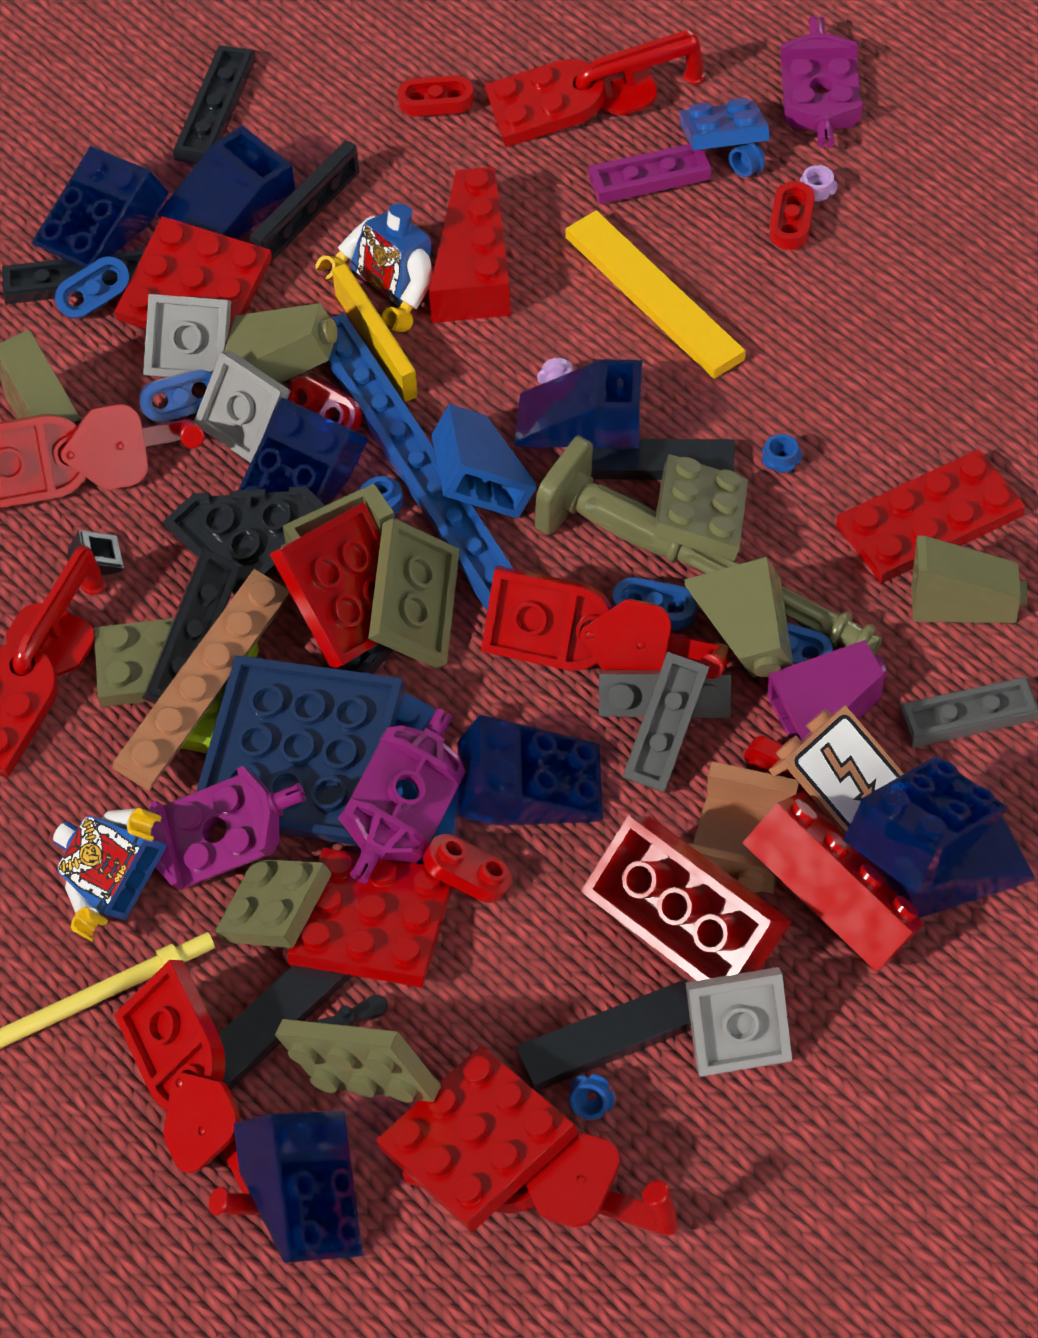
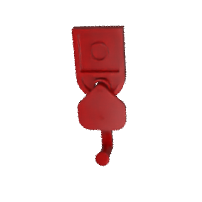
M685 30L598 58L592 63L578 59L555 61L484 84V88L506 148L583 123L592 118L599 110L624 116L650 107L656 101L658 93L648 67L685 56L686 69L683 72V78L686 82L700 84L704 81L705 74L703 72L699 37L694 31Z
M125 404L93 408L88 411L78 426L68 418L56 414H40L1 421L0 508L65 496L77 489L85 478H88L105 490L135 485L143 480L148 470L146 446L181 440L186 447L197 448L203 444L205 439L204 431L190 419L142 427L137 412ZM58 450H59L60 458H61L64 462H62V461L59 460Z
M81 545L74 551L43 603H32L18 613L6 633L7 645L0 646V774L7 777L11 775L56 699L58 692L57 676L78 669L94 645L95 633L90 623L65 612L80 586L89 595L101 594L106 589V581L102 578V573L95 556L87 546Z
M500 565L494 569L481 652L572 671L587 669L597 663L602 670H661L666 654L670 652L684 658L700 661L699 663L709 666L706 678L712 680L722 675L732 658V650L726 644L671 633L672 624L670 616L664 608L657 604L626 599L613 607L606 596L599 590L584 583Z
M169 960L114 1014L115 1019L151 1096L159 1106L167 1110L163 1136L176 1166L185 1173H196L205 1168L222 1151L242 1193H231L225 1187L216 1188L209 1199L210 1212L213 1215H266L263 1203L268 1199H276V1195L241 1124L240 1112L226 1083L223 1082L225 1052L222 1041L183 960Z
M578 1132V1135L495 1211L498 1213H517L535 1206L541 1217L569 1227L585 1226L600 1214L664 1236H672L678 1230V1220L667 1183L661 1180L649 1183L643 1190V1201L609 1191L620 1168L618 1150L611 1142L583 1132ZM403 1171L402 1174L406 1183L421 1187Z

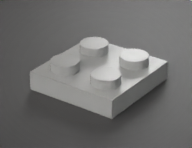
M149 294L143 375L169 377L194 369H203L213 373L220 352L225 350L229 338L231 300Z
M223 351L220 352L194 422L203 431L251 464L262 463L290 390L234 352Z
M779 967L686 983L696 1069L700 1077L792 1061L783 976Z

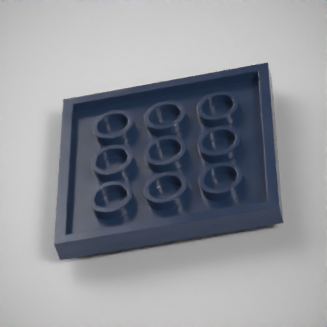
M235 655L196 792L237 776V768L241 766L250 770L264 783L270 792L276 793L299 783L305 792L302 795L306 796V801L282 810L283 816L279 817V834L358 846L338 817L350 800L379 745L380 737L388 727H395L406 687L403 678ZM220 821L216 823L219 825H226L225 821Z

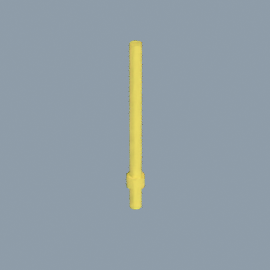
M209 932L176 947L173 943L156 950L157 956L0 1028V1049L149 980L169 960H183L185 963L215 949Z

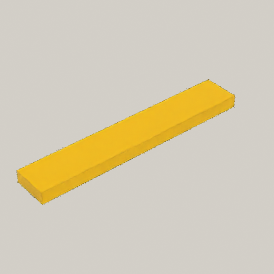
M597 210L565 228L566 239L713 379L745 360L746 350Z

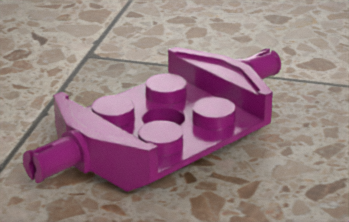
M815 15L808 21L810 34L781 44L785 121L793 128L812 129L817 132L818 146L820 148L825 147V140L827 148H831L834 145V129L851 128L862 119L863 102L860 100L857 66L858 45L855 41L825 33V19L818 15V24H816ZM824 88L828 90V92L816 93L814 92V89Z
M443 709L435 710L428 727L423 731L407 726L388 727L385 730L350 800L338 817L339 821L361 848L362 853L350 873L351 877L356 879L364 869L358 880L361 883H368L377 862L380 860L417 863L422 858L466 772L460 757L443 743L445 738L442 736L453 719L450 713H447L442 718L445 712ZM407 780L411 782L417 790L416 799L406 800L402 798L396 789L397 781Z
M241 766L237 768L238 775L166 805L158 801L150 803L149 812L162 816L161 821L154 822L151 836H154L155 840L167 845L156 868L173 887L183 890L273 854L279 843V817L283 816L282 810L306 801V796L302 795L305 793L302 786L297 783L279 792H270L264 783L250 770ZM225 821L227 831L224 838L219 842L211 843L209 838L211 828L217 822Z

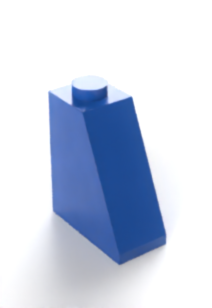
M448 404L431 434L443 496L518 519L537 488L535 481L486 415Z

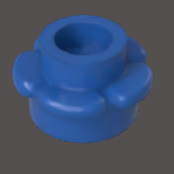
M758 144L735 145V148L731 150L729 162L734 172L739 176L748 177L752 174L756 176L758 172L764 169L765 156Z
M777 434L770 437L762 448V462L770 470L781 473L790 472L795 468V464H799L802 460V451L798 446V442L787 434Z
M592 1074L590 1077L581 1075L573 1080L570 1085L572 1092L568 1096V1101L576 1115L583 1119L594 1120L602 1117L606 1110H610L613 1107L615 1094L609 1089L610 1084L604 1077L597 1074ZM593 1092L596 1098L589 1099L587 1094Z

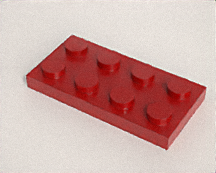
M977 449L838 514L836 526L882 584L913 569L917 536H928L962 546L1023 517L1025 505L983 453Z

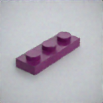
M690 144L588 166V177L598 203L603 204L710 180L711 167L703 149L693 151Z

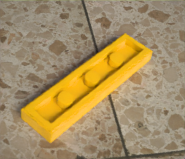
M345 264L332 268L335 296L403 402L405 403L417 398L416 370L357 279Z

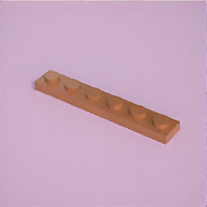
M255 569L251 572L115 758L112 766L114 770L150 792L227 685L235 655L247 657L288 600L290 594L288 589Z

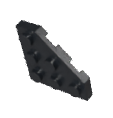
M306 486L289 487V491L269 493L266 489L233 491V495L211 496L209 492L193 493L163 523L197 559L202 549L205 548L242 565L232 594L235 596L254 569L270 579L279 573L269 554L285 544L283 525L318 510L325 505Z

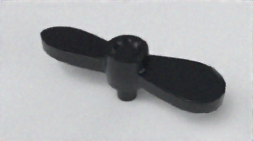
M381 995L370 996L353 1008L343 1005L337 1011V1015L315 1022L355 1027L356 1022L372 1020L384 1015L388 1008L387 999Z

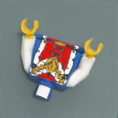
M401 203L392 204L387 212L379 216L373 215L365 219L338 246L340 251L335 257L322 256L318 259L316 270L325 271L331 264L332 268L342 264L346 265V261L350 259L351 269L399 306V308L388 307L382 313L381 318L386 326H393V331L406 332L413 325V316L410 313L412 308L417 309L424 296L429 294L433 269L431 265V240L427 234L411 223L412 209ZM332 271L325 279L333 280Z
M141 808L111 810L106 812L101 819L90 815L86 816L79 827L69 821H65L57 828L53 836V842L65 850L57 868L58 873L66 880L65 889L75 911V916L71 922L72 931L93 942L95 939L93 932L98 924L105 926L108 922V919L101 916L100 913L122 920L127 919L167 847L165 843L155 840L154 836H151L154 822L161 821L162 816Z

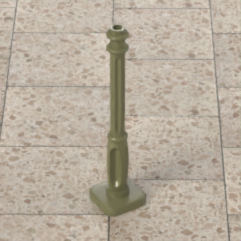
M579 435L571 441L544 477L537 491L535 529L546 535L555 533L569 513L576 514L579 512L585 518L623 540L656 555L667 557L669 562L675 563L679 560L705 574L739 564L735 561L653 536L656 518L655 511L603 485L593 483L594 480L591 477L593 444ZM781 586L786 616L827 636L832 643V648H836L838 645L846 647L866 640L872 653L876 654L882 637L875 634L876 627L873 624H867L863 627L852 621V614L846 611L839 615Z

